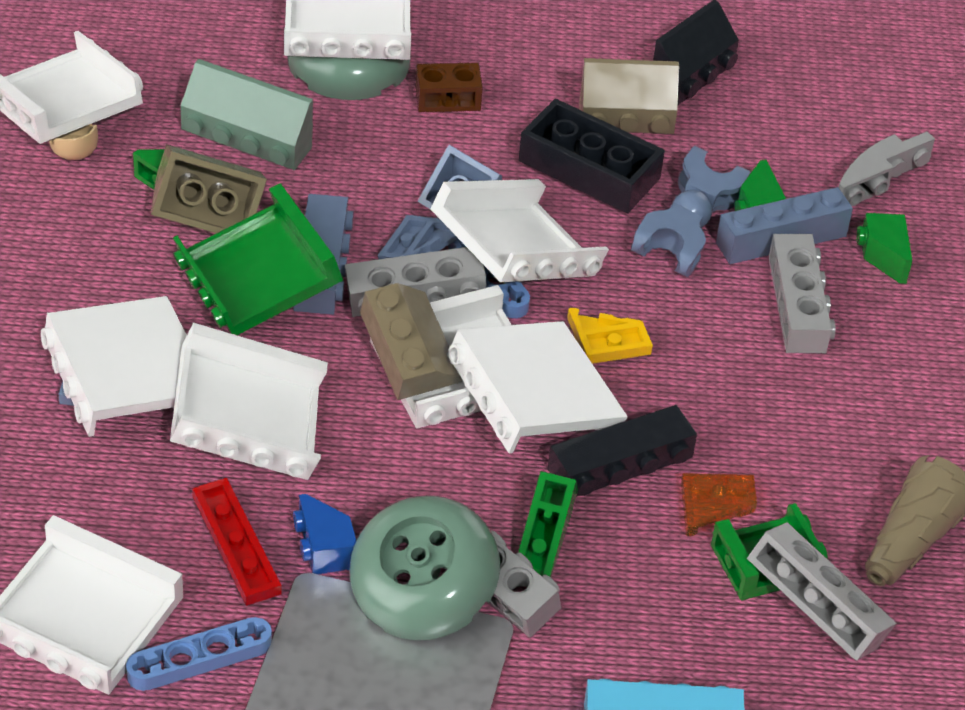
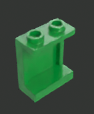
M796 503L788 505L786 515L783 518L738 530L734 529L729 519L715 522L711 547L741 601L780 590L747 559L768 530L787 522L828 559L824 544L818 542L812 531L809 518L801 513Z

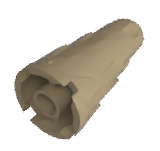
M929 455L918 458L910 467L902 490L894 501L886 523L876 538L877 542L865 562L866 575L872 583L878 586L894 584L908 569L911 570L937 540L943 538L950 529H953L965 516V471L959 466L939 456H936L933 462H926Z

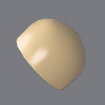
M89 124L49 140L50 147L56 155L66 160H82L90 156L97 147V125Z

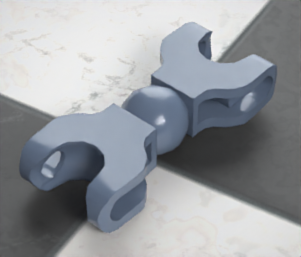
M693 146L684 158L683 170L677 180L681 193L675 197L669 209L657 210L646 214L635 233L630 249L644 257L652 249L662 248L669 250L678 260L674 271L685 277H689L697 267L701 258L700 252L706 243L705 234L701 228L709 222L714 211L734 208L735 201L739 199L741 185L751 173V171L738 165L727 173L715 172L704 161L708 151L697 146Z

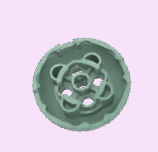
M411 51L410 60L288 56V66L291 73L296 79L300 78L306 82L309 90L326 97L341 100H361L381 95L383 89L391 85L396 87L405 79L411 63Z
M440 496L410 497L384 508L361 531L354 545L350 560L352 591L364 615L383 628L384 632L409 640L440 638L468 625L473 621L472 617L481 609L485 602L489 603L500 574L498 547L486 523L466 505ZM446 538L445 542L442 545L435 546L431 544H436L441 539ZM404 542L408 544L404 550H396L399 544ZM441 568L447 569L446 572L438 578ZM401 573H408L411 576L409 582L404 585L399 584L397 576Z

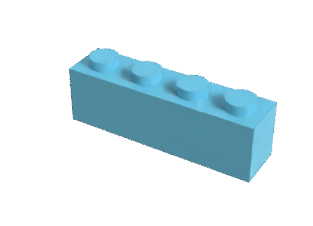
M588 679L584 710H745L744 689L726 686H691L684 683L672 685L656 684L648 681L624 682L611 679Z

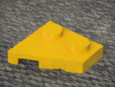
M568 308L567 319L575 339L592 364L651 355L653 344L643 321L631 318L621 319L604 313H600L598 319L579 315V309Z

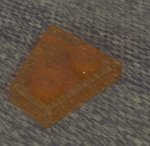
M682 473L681 489L686 536L696 535L698 528L708 524H715V522L725 519L730 520L734 517H743L755 512L757 497L754 475Z

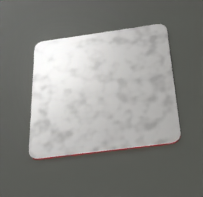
M303 573L294 580L246 710H491L512 639L513 626L505 618L477 612L472 617V622L452 634L430 640L399 638L384 632L383 628L364 615L354 597L350 582L314 573Z

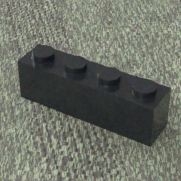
M674 405L550 446L548 471L551 474L575 479L578 486L577 496H585L595 490L610 485H618L633 477L651 474L657 469L675 463L680 464L693 458L697 433L679 407Z

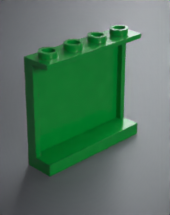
M281 183L269 188L274 202L273 205L187 249L178 236L173 237L178 249L173 255L182 271L188 268L185 273L194 289L201 288L198 290V293L205 307L208 309L213 306L211 313L219 328L226 326L230 334L239 335L343 281L334 255Z

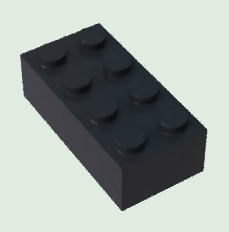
M555 98L521 132L518 161L628 214L660 180L665 150Z

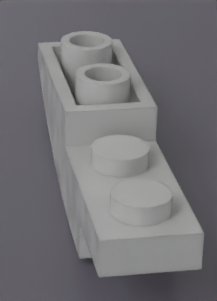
M924 132L905 141L899 139L895 134L879 141L859 155L849 166L842 177L839 189L851 206H855L873 196L883 194L888 191L892 177H898L904 172L916 167H922L929 162L935 138L928 132Z

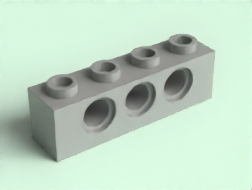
M773 234L768 258L786 353H827L829 340L835 338L836 328L834 319L829 318L830 296L824 294L826 277L825 272L819 269L821 262L820 248H815L813 234Z
M467 247L345 264L352 317L361 316L360 311L365 291L395 283L424 291L429 302L486 288L484 265Z
M787 522L766 531L747 557L759 571L856 661L877 650L897 624Z
M491 530L499 551L500 574L497 587L489 604L531 638L561 609L559 586L548 575L544 574L541 576L533 570L532 564L523 554L519 552L514 554L506 547V543L501 536ZM446 538L441 539L436 544H431L435 546L442 545L445 542ZM516 587H527V589L522 592L512 591Z

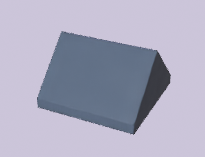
M448 145L417 202L431 210L443 182L502 180V175L455 147Z

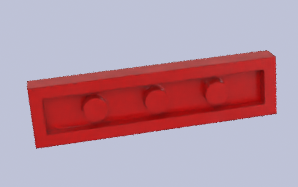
M223 478L192 488L193 499L245 605L248 606L282 595V585L228 479Z

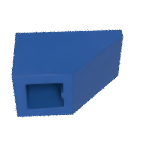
M308 494L299 495V510L293 511V521L296 533L302 532L304 539H300L303 561L310 562L311 570L314 574L350 570L351 554L356 543L350 516Z

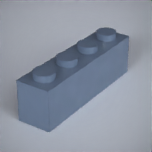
M839 187L724 213L720 216L716 244L730 265L768 256L773 234H813L814 244L847 237L853 208Z
M308 194L305 217L334 255L341 276L346 278L345 264H347V257L342 256L343 254H349L351 234H346V230L352 231L354 211H348V197ZM344 281L295 305L294 311L334 315L336 301H343Z

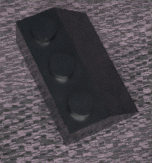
M712 0L656 40L653 61L679 62L678 105L687 98H692L698 90L706 84H711L717 76L725 70H730L735 65L738 59L737 48L739 39L720 3Z

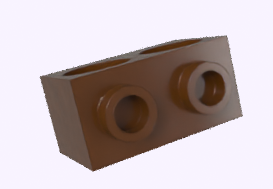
M479 63L416 65L415 89L418 112L481 111L483 86Z

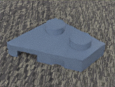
M407 215L378 254V259L440 251L458 238L438 218Z

